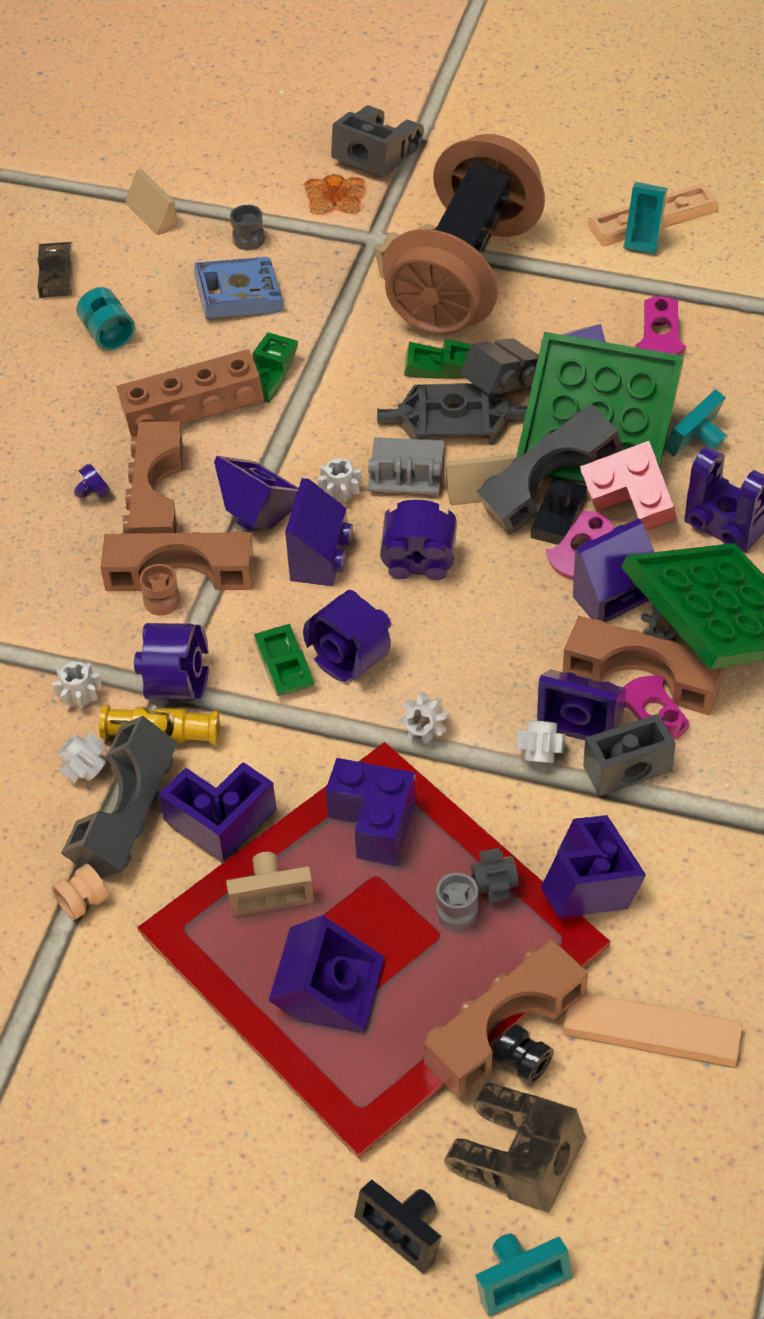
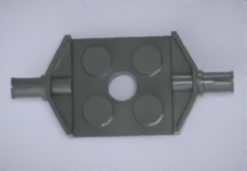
M473 383L415 384L403 402L398 403V409L378 408L377 422L378 424H402V429L410 439L429 436L489 435V445H493L506 427V422L525 419L527 406H509V401H505L500 393L489 395ZM452 403L461 405L458 408L447 407L448 404Z

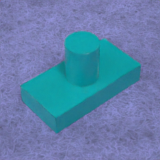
M635 182L632 188L624 248L656 254L659 247L668 188Z
M714 389L673 428L666 442L665 449L675 456L696 437L706 446L717 450L728 435L711 421L717 416L726 397Z
M505 1234L494 1242L492 1251L500 1263L475 1274L480 1303L488 1317L572 1278L568 1249L560 1236L525 1251L515 1234Z

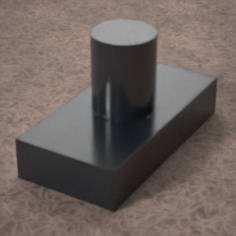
M553 478L531 527V538L559 545L578 518L587 496V486Z
M371 1179L360 1189L354 1217L421 1273H424L435 1263L442 1236L424 1222L436 1209L433 1198L426 1191L417 1189L401 1203Z

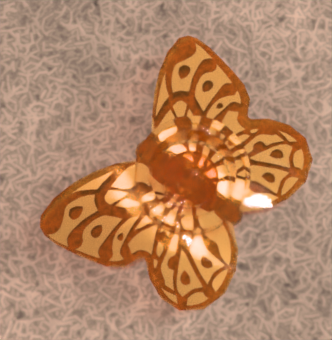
M331 174L324 177L323 180L309 179L305 182V193L310 200L309 210L311 213H325L332 207H338L341 211L349 213L361 210L359 198L363 196L365 191L364 179L359 177L345 179L341 175Z

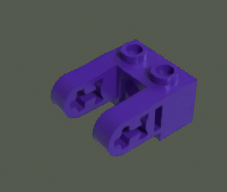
M705 446L700 450L692 464L684 522L697 530H701L721 540L724 544L735 543L746 554L764 534V474L756 470L751 471L741 488H738L722 477L725 455Z

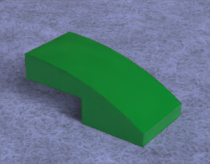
M267 332L253 351L252 356L260 376L264 402H271L285 379L298 347L297 340Z
M445 339L443 347L438 348L409 342L406 350L404 375L440 379L463 377L460 373L471 344Z
M290 624L254 634L257 650L277 696L314 686L303 651L299 650Z

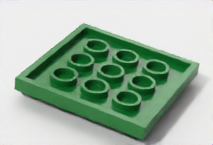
M544 332L517 456L527 453L546 434L556 431L575 412L585 409L592 403L618 430L623 450L649 441L661 470L684 364V356ZM580 465L564 466L546 476L586 484Z
M735 543L626 556L621 568L632 579L633 584L652 602L654 608L673 626L678 636L687 642L699 656L700 661L708 666L710 670L764 661V574Z

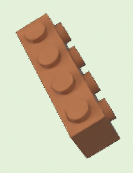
M249 349L116 386L131 437H137L138 422L180 421L183 424L264 401L260 376Z

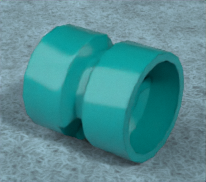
M105 287L94 288L85 293L78 301L76 307L77 316L100 348L115 350L129 342L134 335L135 322L111 289Z

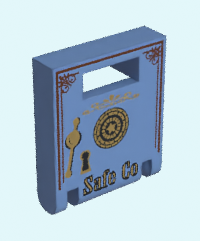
M269 257L194 262V277L205 319L282 311L284 302L271 259ZM217 278L221 294H209L208 290L216 289Z

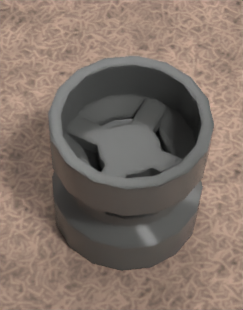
M250 204L234 208L230 213L234 245L241 250L259 248L264 243L262 211L257 206Z

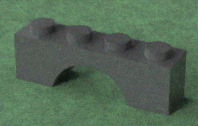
M592 403L585 409L575 412L560 428L546 434L535 447L527 453L517 456L510 466L484 482L482 487L477 490L484 508L510 536L537 515L538 512L535 504L536 492L540 483L548 474L564 466H583L623 450L618 430Z
M144 716L121 725L106 756L115 771L118 781L119 793L116 806L111 814L98 811L77 820L61 854L79 867L89 864L101 879L121 873L130 862L131 854L129 852L135 839L140 836L145 828L144 818L148 809L159 796L160 790L158 787L160 782L173 765L174 759L172 755L178 742Z

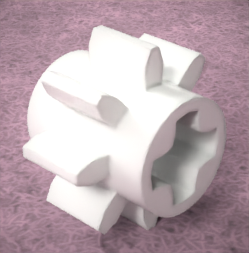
M337 458L329 461L326 466L320 467L321 476L317 478L318 486L327 491L338 502H346L353 497V494H360L359 484L362 483L361 469L353 470L351 460Z
M71 661V663L63 666L62 669L56 670L58 681L53 682L52 687L54 695L61 697L63 707L70 705L74 708L83 709L92 700H98L96 689L102 687L99 673H93L91 663L83 664Z
M422 692L417 695V703L410 699L403 704L408 712L406 716L399 720V723L406 725L409 730L408 738L414 735L422 736L423 742L428 743L433 739V732L441 736L447 731L446 727L441 723L451 715V712L444 711L441 705L442 697L436 700L428 699L427 693ZM420 713H422L424 717H429L430 722H428L426 718H421Z
M528 720L527 730H518L516 749L525 750L524 760L554 763L555 753H564L565 734L556 733L557 723Z
M90 732L85 738H80L77 734L72 735L57 754V757L63 761L60 764L62 768L59 772L73 783L79 777L87 781L92 780L100 772L107 760L101 754L104 751L102 748L104 743Z

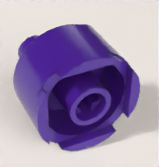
M420 499L397 503V509L391 512L389 508L384 514L380 558L384 565L389 568V575L396 579H406L410 574L426 575V577L432 580H442L447 577V571L454 563L457 531L456 516L450 510H448V514L440 511L438 503Z
M347 590L305 622L303 637L307 648L313 645L318 656L314 660L318 666L332 678L346 682L350 678H353V680L357 679L388 654L391 646L388 631L391 627V621L383 610L375 609L355 591Z
M190 623L144 624L142 652H136L134 656L135 673L142 675L144 698L146 700L200 699L204 695L209 674V666H202V654H209L204 628L201 625Z

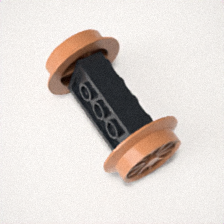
M480 134L467 140L456 142L446 148L439 156L433 172L437 196L446 208L435 230L416 229L400 234L392 240L384 253L382 268L387 298L399 316L420 330L441 335L453 334L462 331L467 326L484 320L492 312L496 304L498 285L491 266L478 251L484 253L491 235L510 237L528 231L538 222L543 213L545 191L536 161L524 147L504 136Z

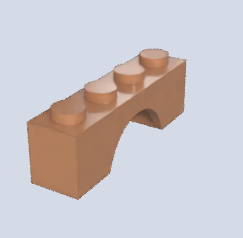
M180 421L138 422L137 437H131V456L135 460L128 464L129 483L132 484V489H126V509L130 510L129 515L123 516V533H177L178 521L174 499L164 497L154 489L164 478L182 471L184 443Z
M251 532L104 534L100 568L105 591H142L139 582L140 574L146 567L153 564H165L173 569L187 568L198 571L211 581L215 590H252L254 553Z
M578 616L565 645L563 655L564 673L570 672L580 677L600 682L614 672L627 669L642 670L655 676L665 677V684L671 693L672 700L678 707L709 716L723 683L725 667L710 670L708 666L700 661L699 656L691 647L583 616Z
M553 939L541 948H532L523 957L518 967L509 974L507 972L501 973L493 980L487 992L478 999L471 998L467 1000L458 1010L456 1017L446 1025L439 1024L427 1034L423 1042L424 1064L460 1099L492 1072V1050L488 1038L498 1023L509 1016L519 1013H538L552 1019L558 1018L586 994L588 972Z

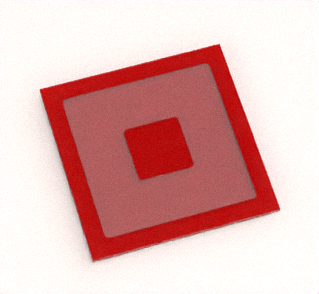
M386 742L382 743L358 762L415 773L416 802L396 866L356 858L354 831L357 823L328 817L326 785L137 927L138 932L358 1158L445 1086L424 1064L423 1042L427 1034L439 1024L446 1025L457 1016L458 1010L467 1000L471 998L478 999L489 990L491 983L497 976L503 972L509 974L520 965L526 953L534 947L541 948L553 939L584 968L607 949L611 942L582 915L559 919L540 888L543 881ZM499 848V851H502L503 858L512 856L518 874V887L508 890L510 899L490 903L486 893L478 894V917L475 923L467 929L451 930L439 922L436 910V888L440 879L451 873H464L472 878L471 864L481 861L479 854L481 851ZM262 852H272L277 856L279 871L309 866L314 903L232 917L226 880L255 876L252 862L253 857ZM324 915L384 956L365 1031L358 1033L300 1022L268 1001L290 927ZM530 1013L515 1014L498 1023L489 1035L488 1042L490 1047L503 1037L508 1029L518 1024Z

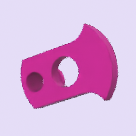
M659 296L644 301V337L635 347L677 355L682 354L686 350L687 346L680 341L678 336L677 300ZM653 324L657 326L668 324L670 331L662 335L657 334L652 330L651 326Z
M583 511L561 543L555 548L545 549L550 565L560 575L574 580L575 551L572 549L573 542L578 538L594 540L611 532L614 526L601 514Z
M643 676L628 682L624 686L626 688L625 708L629 709L637 720L653 716L644 710V706L649 703H658L663 706L658 714L673 740L686 732L689 727V720L664 690L665 677Z

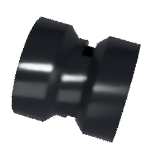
M515 1024L508 1029L497 1044L493 1053V1060L504 1068L512 1067L515 1069L517 1077L530 1086L542 1076L549 1066L554 1055V1049L542 1041L535 1042L530 1038V1033Z

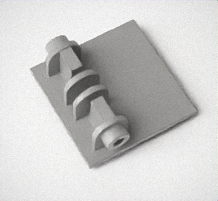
M374 437L372 459H369L368 473H370L368 491L439 495L444 440Z

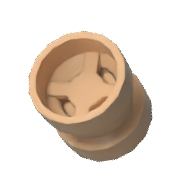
M89 864L78 868L75 876L70 881L62 879L51 887L57 902L71 920H76L84 915L87 905H99L109 898L105 884Z

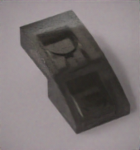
M72 242L39 244L37 257L39 266L37 285L39 298L72 295Z

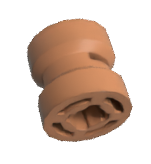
M153 564L146 567L139 577L140 588L143 592V604L146 610L158 616L172 613L180 604L177 576L174 569L165 564Z

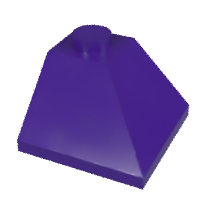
M216 456L214 464L225 510L237 517L236 523L250 531H256L257 528L272 529L292 511L299 487L256 461Z

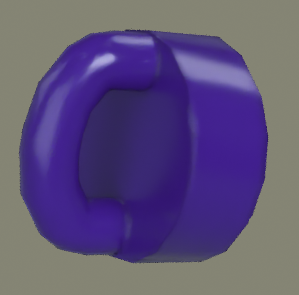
M91 463L78 470L84 480L74 489L76 497L82 498L94 491L101 498L109 492V486Z

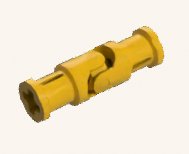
M103 704L99 715V735L101 739L105 740L110 736H116L120 726L124 725L115 724L116 721L130 722L141 716L147 718L168 735L172 728L169 714H172L174 717V729L170 737L177 741L178 744H184L186 740L209 741L210 745L217 746L220 737V712L213 710L211 714L188 713L186 709L157 708L150 712L142 706H136L134 710L111 709L110 705Z

